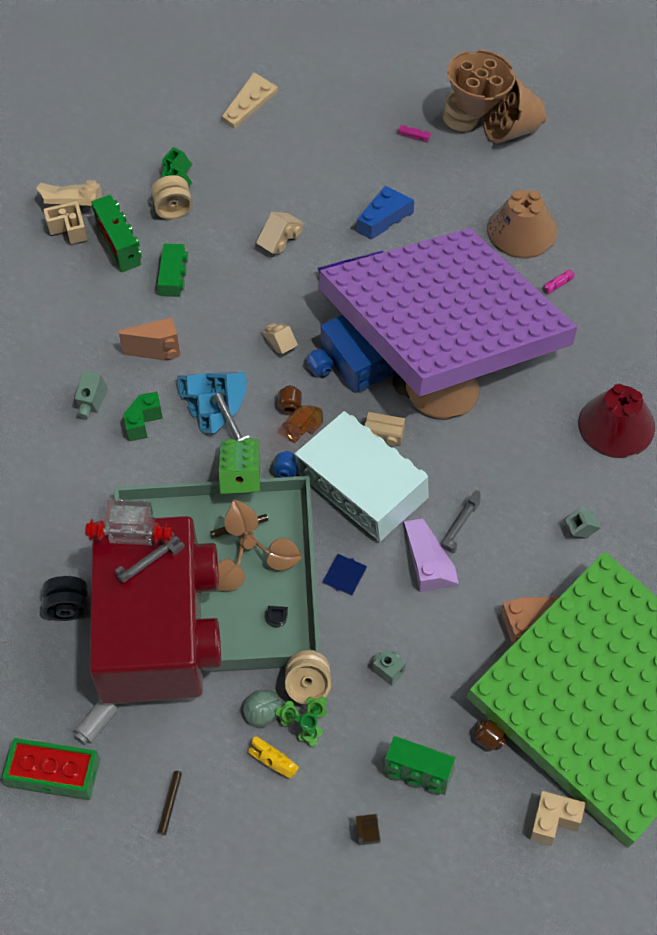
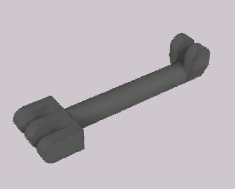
M219 392L212 396V403L218 404L235 440L249 438V436L242 438L222 393Z
M477 490L472 493L468 499V505L441 543V546L450 553L457 551V543L453 540L472 511L475 512L480 504L481 493Z
M172 532L171 541L168 540L167 545H165L163 540H160L163 545L127 571L121 566L116 569L115 573L123 584L169 551L174 556L184 549L185 545L183 542H179L180 539L177 536L174 537L175 534Z

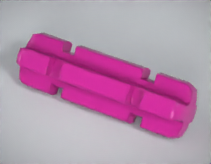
M400 125L398 131L400 135L405 136L406 134L407 137L418 140L421 138L422 141L426 142L431 137V133L428 131L422 132V130L417 128H407L406 125Z
M568 269L564 274L562 273L552 279L551 282H547L544 284V291L550 294L554 289L556 290L563 286L567 281L569 282L574 279V272Z

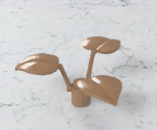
M232 500L230 508L225 515L224 525L230 534L239 536L241 545L239 546L240 550L236 564L231 559H224L218 563V591L236 590L244 583L245 572L242 568L238 567L241 563L244 549L249 550L257 545L266 554H269L266 562L268 566L275 570L289 569L302 558V553L298 550L297 546L286 538L274 540L270 544V550H267L256 540L253 533L258 527V517L254 510L243 502Z

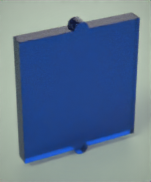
M337 554L323 580V584L335 588L336 591L340 590L353 596L367 566L354 561V558L349 559Z

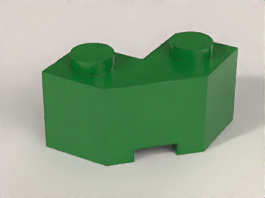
M172 147L162 159V165L164 166L162 178L171 175L184 178L188 183V187H190L193 182L186 172L193 164L183 151Z
M157 391L138 395L124 412L129 441L148 438L145 422L163 419Z

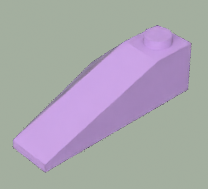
M422 518L404 521L419 591L459 586L455 566L425 520Z

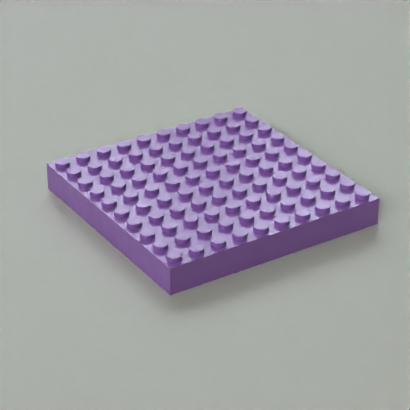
M471 228L320 270L318 289L419 397L571 346L574 343L578 328Z

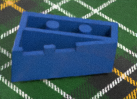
M385 185L357 218V233L372 240L388 230L392 224H398L405 216L414 214V199Z

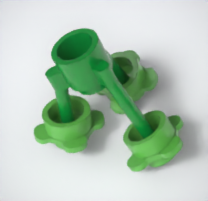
M323 696L320 698L308 697L306 699L308 710L301 716H299L297 709L293 707L294 703L286 701L284 706L278 707L275 711V714L281 719V724L288 726L289 723L296 720L303 728L302 732L298 734L299 740L308 742L312 747L316 746L318 737L323 733L321 727H316L318 723L316 717H325L327 715V710L325 709L327 699Z

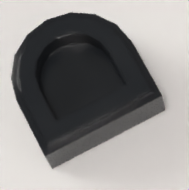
M268 606L267 621L269 625L276 628L284 626L288 618V607Z

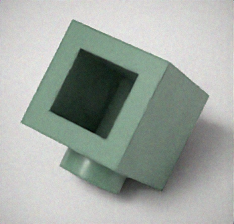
M579 508L566 518L567 524L574 536L588 538L601 528L593 511Z
M385 649L382 654L379 652L372 661L373 672L391 686L405 672L406 663L394 651L390 652L388 649Z

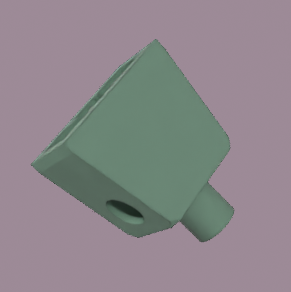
M85 370L82 372L75 396L79 406L77 415L81 418L87 419L90 412L97 413L108 390L101 374Z

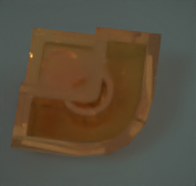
M311 404L302 405L294 410L282 424V427L288 430L289 441L295 444L305 432L313 435L323 423V411L321 408Z

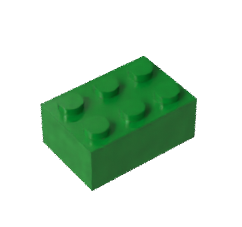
M393 736L385 758L384 774L396 781L400 779L406 781L412 787L426 788L432 794L446 795L453 775L456 757Z

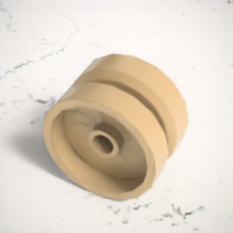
M454 91L450 92L446 98L443 113L445 124L453 130L462 132L470 131L477 127L480 118L460 110Z
M172 175L157 180L151 188L155 210L160 217L164 219H178L191 211L193 206L188 183L184 178Z
M312 650L300 651L288 660L285 667V687L288 695L294 701L307 705L306 699L308 697L320 698L321 696L326 697L331 689L330 665L327 659L319 652Z

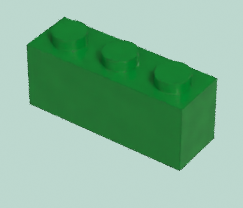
M163 243L157 284L159 296L181 297V290L185 288L183 276L187 274L185 262H188L189 258L184 244Z

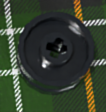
M57 576L44 582L42 586L44 616L56 621H71L82 618L87 614L88 601L86 597L88 589L86 581L75 576Z

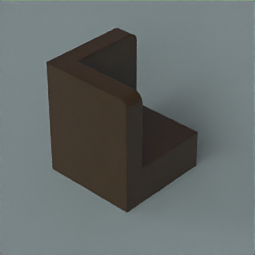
M378 814L356 816L358 845L380 843Z

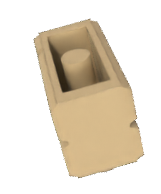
M368 412L365 426L375 436L381 437L387 445H401L405 430V418Z

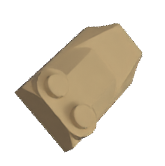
M88 180L83 185H68L64 187L40 183L36 188L42 195L45 204H66L78 201L79 205L92 206L91 201L102 197L100 184L96 183L95 180Z

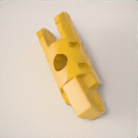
M258 736L253 737L252 744L254 746L248 749L249 754L275 772L290 779L297 774L299 766L291 761L288 756Z

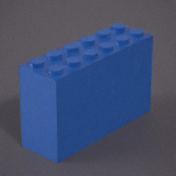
M344 315L320 325L321 347L333 360L334 366L354 393L364 391L369 386L380 383L385 378L397 374Z

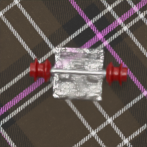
M115 499L108 500L104 522L100 520L98 524H94L93 519H91L89 523H86L85 536H88L90 541L93 537H98V540L101 541L105 535H108L110 543L152 545L153 541L157 544L159 540H163L165 545H167L168 540L171 541L172 528H169L168 523L164 527H160L159 523L155 524L151 502Z

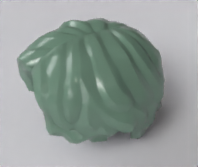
M256 690L245 700L243 708L244 717L252 726L264 728L279 717L275 714V711L278 707L281 708L283 703L279 701L276 692Z

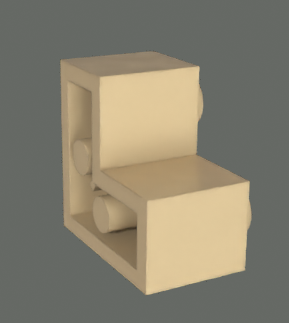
M78 201L44 209L50 235L68 231L71 244L88 240Z
M271 212L256 243L271 253L281 254L286 248L288 238L297 239L302 233L304 223L289 213Z
M542 791L530 840L552 846L557 826L578 831L582 821L585 802Z

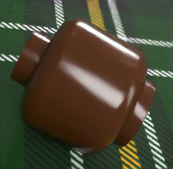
M291 385L280 389L278 392V408L285 414H294L302 407L301 391Z
M490 719L487 721L483 720L474 732L476 735L475 741L487 751H493L495 748L500 750L506 742L504 738L505 733Z

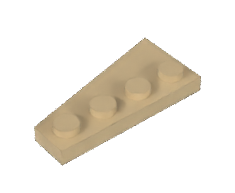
M254 72L223 114L222 121L235 129L277 94L278 87Z

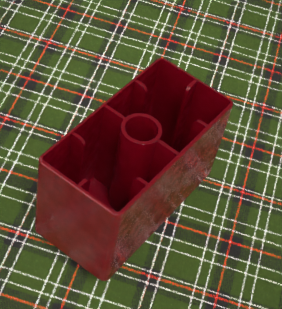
M190 516L103 521L106 529L152 531L156 523H159L160 527H164L168 523L169 528H172V532L175 534L174 537L177 536L180 539L179 542H183L185 547L174 556L169 551L122 584L115 573L118 567L122 566L127 571L163 544L160 540L155 544L152 535L105 533L101 541L98 540V537H93L90 672L101 703L200 697L203 693V670L219 669L221 667L219 621L217 618L201 619V593L217 592L219 589L216 544H198L194 521Z

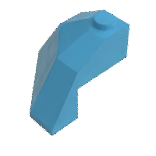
M245 372L177 375L179 395L182 399H186L188 403L187 409L192 417L197 418L199 421L198 427L201 432L216 433L226 423L218 404L212 403L211 397L215 394L222 393L232 416L239 411L246 393L247 379Z

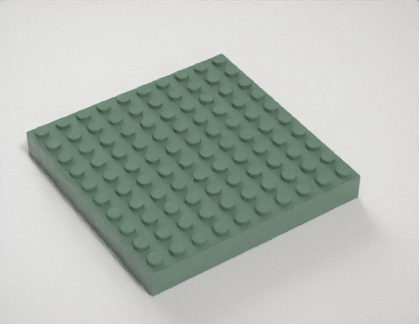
M309 476L260 479V492L227 494L220 493V481L115 487L114 521L190 516L194 521L198 544H216L218 563L224 559H231L236 564L238 559L239 546L241 545L239 536L229 533L212 539L210 533L212 530L225 527V515L230 508L232 500L245 503L254 510L257 516L267 514L269 521L258 524L256 530L253 531L256 540L267 550H270V544L274 540L286 538L291 540L302 553V558L293 567L286 570H275L268 566L266 562L269 554H266L257 545L249 550L244 549L241 563L238 566L245 572L244 583L238 589L232 591L201 593V619L217 618L221 639V667L219 669H205L203 672L286 667L288 660L300 651L312 650L320 653ZM268 606L288 607V618L284 626L276 628L269 625L267 621Z

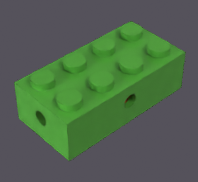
M245 438L244 440L237 441L235 439L221 441L219 462L221 494L260 492L259 439Z

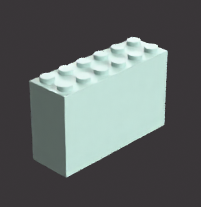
M345 411L295 453L298 475L309 476L310 485L379 542L429 498L427 474L423 470L417 469L409 459L403 458L395 448L389 447L381 437L375 436L367 426L361 425L353 415H349Z

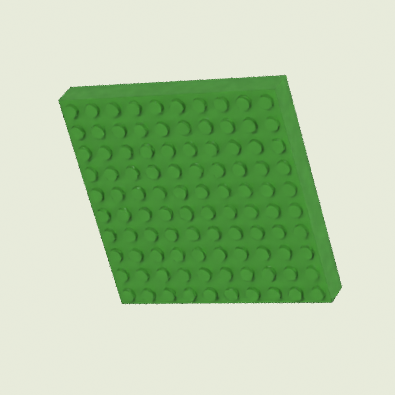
M604 551L470 688L466 698L578 801L585 802L584 808L628 848L657 817V596Z

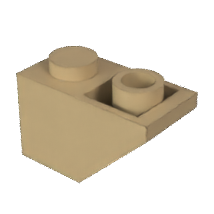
M271 323L266 326V330L262 331V335L277 353L283 354L298 346L288 325Z

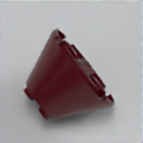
M615 384L611 389L590 400L583 408L579 420V428L585 437V442L598 453L613 458H627L628 455L643 452L653 440L655 420L642 398V393L630 386Z

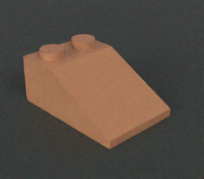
M172 317L118 330L123 355L158 360L173 359L181 356L178 336Z
M559 596L522 597L503 602L501 615L512 644L550 608Z

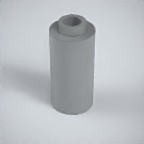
M99 700L74 730L76 732L75 737L83 744L86 742L91 744L118 709L112 703L102 704L101 700Z

